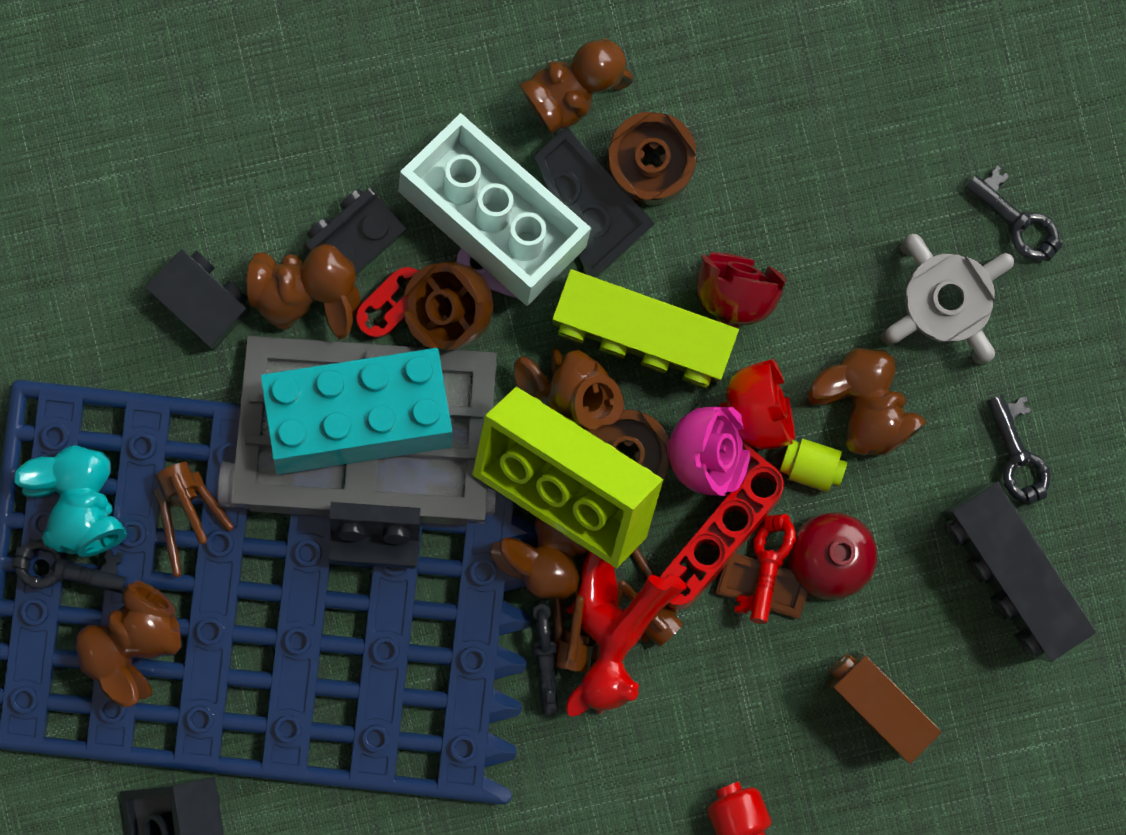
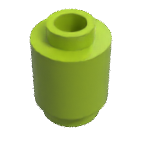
M803 438L801 442L792 440L793 444L787 446L780 467V473L789 475L788 480L827 493L831 485L840 487L847 466V462L840 460L842 451Z

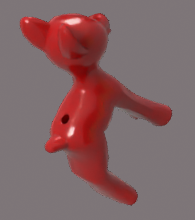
M589 551L582 567V582L576 597L579 595L584 597L581 628L598 643L600 651L598 659L585 673L581 684L572 691L567 699L566 712L569 716L580 715L589 708L595 709L598 714H601L603 711L620 708L628 701L637 699L639 684L631 678L624 667L623 660L626 654L638 643L655 616L671 600L686 589V583L681 578L668 574L666 578L650 575L634 600L623 610L617 605L618 587L615 567ZM575 600L572 605H569L566 608V611L572 615L575 607Z

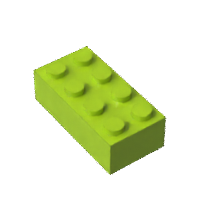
M570 269L552 319L553 326L559 328L558 336L580 344H583L585 337L601 343L599 350L622 359H624L626 352L643 358L642 366L664 374L668 367L684 372L683 381L702 388H707L710 382L717 384L722 379L739 331L735 327Z
M517 386L485 415L472 473L477 479L615 568H618L647 538L663 479L648 468L630 459L612 445L600 440L581 428L574 421L562 416Z

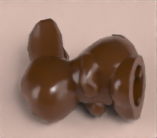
M602 38L589 41L581 46L569 64L559 61L548 62L545 68L533 74L530 80L524 81L519 87L541 122L553 134L560 128L575 125L582 117H585L591 108L592 97L595 93L611 88L624 89L631 85L634 77L630 70L625 69L626 59L622 49L613 41Z
M324 243L312 249L304 262H302L300 257L288 254L282 259V264H276L272 256L261 252L254 253L253 259L249 263L247 294L250 306L257 308L261 316L279 330L291 328L298 319L309 311L314 301L322 303L328 326L334 336L340 340L347 337L350 333L353 319L356 318L361 305L359 289L354 285L356 281L354 264L335 246Z
M558 347L552 348L550 382L539 366L528 357L521 356L514 363L515 380L521 390L539 399L543 404L567 419L574 421L585 430H595L602 425L614 424L624 409L623 396L618 385L609 377L600 363L580 350L569 351L562 359Z
M856 348L850 351L839 365L831 366L818 375L812 383L808 394L809 403L813 406L829 405L846 397L853 400L847 422L848 434L845 445L852 453L860 455L883 454L886 456L912 438L927 424L921 415L915 412L905 413L903 406L906 404V398L901 392L890 391L897 368L894 357L885 350Z
M536 516L534 518V526L538 537L537 547L533 548L519 539L509 537L492 544L490 553L498 568L511 577L522 579L527 590L539 599H567L575 594L579 584V575L574 558L589 552V550Z
M137 580L134 583H128L122 592L124 606L119 610H113L109 614L107 626L88 625L79 631L75 642L80 670L92 680L99 681L101 690L107 698L122 707H131L137 704L139 699L144 700L152 696V689L147 679L131 663L132 659H153L163 655H175L182 646L180 627L174 615L175 608L173 604L156 588Z

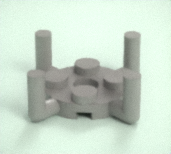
M918 234L908 235L901 242L900 250L905 255H912L919 266L911 275L905 288V306L908 315L882 332V342L886 345H894L918 329L922 334L937 342H958L967 339L973 349L971 355L973 362L978 365L990 362L995 357V350L981 329L987 324L993 309L995 289L992 281L1013 267V257L1008 253H1003L984 266L971 258L957 254H940L933 257ZM950 285L960 291L962 302L958 309L946 310L939 304L938 293L942 287Z

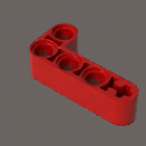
M744 442L742 449L750 450V460L746 476L740 487L726 497L660 577L666 578L668 574L683 579L687 574V567L682 566L684 562H687L694 573L704 577L699 581L696 575L693 574L686 584L688 595L679 594L666 605L672 610L687 609L698 599L778 504L782 496L784 485L782 475L774 466ZM757 478H768L774 483L776 490L770 497H758L752 492V482ZM730 511H739L745 515L748 523L740 531H731L723 524L722 519L724 515ZM703 544H711L718 550L720 556L714 564L703 565L695 559L694 552L696 548Z

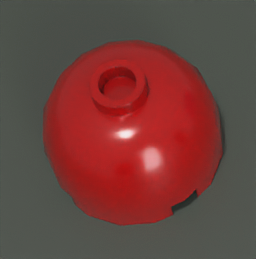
M774 359L755 363L737 372L727 386V401L719 405V407H733L741 414L744 429H740L738 432L742 437V441L749 447L757 449H773L793 444L792 440L795 439L789 397H784L780 384L785 382Z

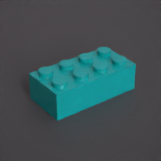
M438 348L261 375L276 475L452 448V426Z

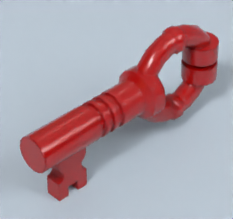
M787 514L769 515L765 518V523L759 528L753 539L754 552L758 562L761 564L755 595L750 597L745 595L737 596L736 601L740 603V606H735L734 611L738 614H747L748 611H751L750 621L757 624H767L775 585L774 580H776L778 567L782 566L783 559L790 553L796 542L795 528ZM769 532H785L784 542L777 551H765L764 549L765 539Z

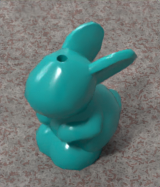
M73 445L63 449L55 457L41 456L28 460L15 472V484L23 488L22 493L26 497L39 498L55 493L60 495L59 500L50 512L47 527L42 535V540L46 547L57 552L78 554L80 557H86L109 550L120 544L127 537L128 534L122 523L115 517L109 516L113 511L112 505L104 494L99 493L111 473L110 460L103 452Z

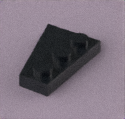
M569 127L564 128L534 156L549 191L591 227L587 246L579 254L586 275L597 278L655 225V222L631 197L619 189L608 170Z

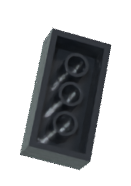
M998 482L982 485L941 512L947 520L941 524L942 528L955 546L959 544L964 546L971 557L965 561L968 568L979 583L984 581L986 584H989L995 594L990 597L991 603L1003 620L1008 618L1010 621H1013L1019 630L1018 633L1014 634V637L1028 657L1032 655L1035 659L1053 662L1096 633Z

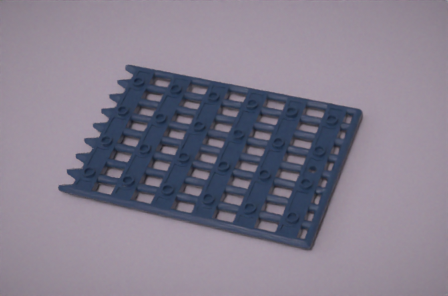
M16 380L11 384L0 472V622L1 616L11 617L13 620L10 644L0 643V661H8L5 688L0 687V705H2L0 750L506 805L511 801V791L484 777V767L511 761L517 754L514 745L488 732L489 723L516 717L522 710L519 701L493 689L494 679L522 673L527 666L524 657L498 645L500 635L527 629L531 624V617L528 613L503 601L504 592L525 587L522 579L511 577L500 570L490 553L492 544L506 537L516 538L525 543L538 540L534 524L513 514L515 502L487 486L485 522L467 521V526L421 523L418 565L415 569L331 563L329 561L330 520L327 516L282 514L291 515L288 542L246 537L250 506L231 504L241 404L27 380ZM27 398L38 399L35 425L24 424ZM85 405L126 409L123 435L82 431ZM263 407L262 424L268 425L266 407ZM171 415L212 418L210 445L169 440ZM452 427V445L468 447L469 429ZM22 442L33 443L31 459L41 456L55 457L60 451L73 445L87 449L121 453L118 479L108 478L99 493L104 495L116 496L113 517L122 523L128 534L120 544L109 549L112 550V556L115 557L117 552L123 553L121 564L116 567L117 575L127 577L126 586L128 583H134L137 580L159 590L193 593L190 619L176 618L179 623L181 636L188 637L185 663L134 658L131 662L144 677L183 681L180 707L137 703L131 707H122L111 702L102 692L99 681L95 680L92 697L51 693L54 667L80 669L77 651L56 649L59 623L107 626L109 614L113 610H119L124 604L122 602V594L105 590L102 610L63 606L61 604L64 580L48 588L32 589L30 586L25 585L18 577L15 600L3 599L6 573L16 574L15 569L11 567L16 557L8 555L11 529L23 530L21 547L31 541L42 540L50 512L60 497L58 493L39 498L27 497L25 513L14 512L17 486L15 484V472L19 468ZM259 450L258 468L275 469L272 451ZM395 456L386 458L385 464L378 463L377 481H383L382 492L427 495V486L465 490L466 473L429 469L430 459ZM167 458L208 462L205 486L234 525L232 531H227L195 490L197 497L191 503L192 505L203 506L201 525L207 542L203 545L200 544L193 531L174 529L177 547L198 549L195 576L181 574L180 577L176 578L173 576V573L154 571L156 546H167L164 528H159L160 506L153 491L159 488L155 475L166 468ZM347 464L295 472L294 486L339 489L340 477H346ZM428 530L466 535L463 561L420 556L422 531ZM42 550L34 551L32 561H29L31 564L28 573L39 578L49 576L52 564L55 561L53 555ZM253 555L286 559L283 585L241 581L243 556ZM41 559L46 560L50 565V570L45 576H39L35 571V564ZM70 562L82 567L93 568V570H101L102 565ZM331 564L373 569L370 595L328 590ZM418 574L461 578L458 605L415 600ZM238 599L281 603L278 629L236 625ZM326 608L368 612L365 639L323 634ZM413 617L456 622L453 648L410 644ZM233 643L275 646L273 673L231 668ZM321 652L363 656L361 682L318 678ZM408 661L451 666L448 692L405 688ZM228 687L271 690L268 717L226 712ZM316 696L358 700L356 726L313 722ZM403 705L446 710L443 736L401 732ZM49 711L90 715L87 741L46 737ZM136 720L178 725L175 751L134 747ZM231 730L266 734L263 761L221 756L223 731ZM311 739L353 744L351 770L308 766ZM398 749L440 753L439 779L433 780L395 775Z

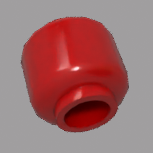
M738 781L715 791L718 800L710 803L707 808V814L716 835H766L764 831L771 826L772 821L762 795L757 788L748 787L742 789Z

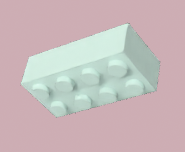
M461 113L400 171L398 192L526 306L587 246L591 227Z

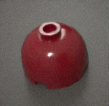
M710 252L709 258L705 254L701 257L695 286L701 305L708 313L716 317L715 321L740 329L741 324L753 325L764 321L776 309L787 281L785 276L770 266H767L766 272L763 273L753 267L755 260L730 253Z
M823 513L807 520L798 528L795 535L796 542L788 554V566L797 582L801 585L800 587L808 594L822 600H841L858 593L871 580L877 565V545L871 531L860 520L844 513Z

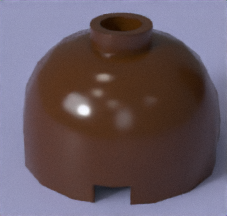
M458 262L426 265L412 276L405 288L404 297L408 296V310L404 311L405 321L413 336L426 347L443 350L463 348L481 337L490 324L494 306L492 292L485 279L471 266Z

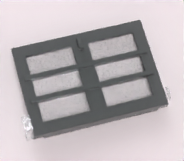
M248 336L235 463H221L218 505L221 507L250 509L252 512L330 517L331 502L421 508V523L467 526V523L485 524L486 515H495L496 490L487 489L488 485L474 477L472 473L484 418L493 408L497 353L438 349L452 426V448L276 475L261 380L262 374L432 348Z

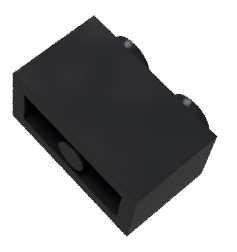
M181 249L146 288L209 347L215 350L250 312L242 304L248 297L230 280L222 286L210 275L215 267L197 250L190 256Z

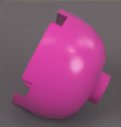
M733 407L696 408L682 417L673 430L667 444V455L670 465L678 481L693 492L724 496L725 492H735L743 482L750 460V450L742 449L743 441L738 431L744 429L742 416Z

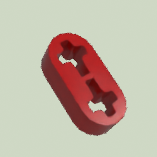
M411 267L398 269L361 304L357 312V323L363 333L369 337L382 338L390 334L405 320L404 311L408 310V296L402 297L397 303L392 298L401 289L397 283L398 280L402 277L408 281L411 280L412 276L418 272L417 269ZM389 302L393 307L384 316L387 325L382 329L377 325L371 329L366 326L370 319L366 314L368 309L372 307L374 310L379 311Z

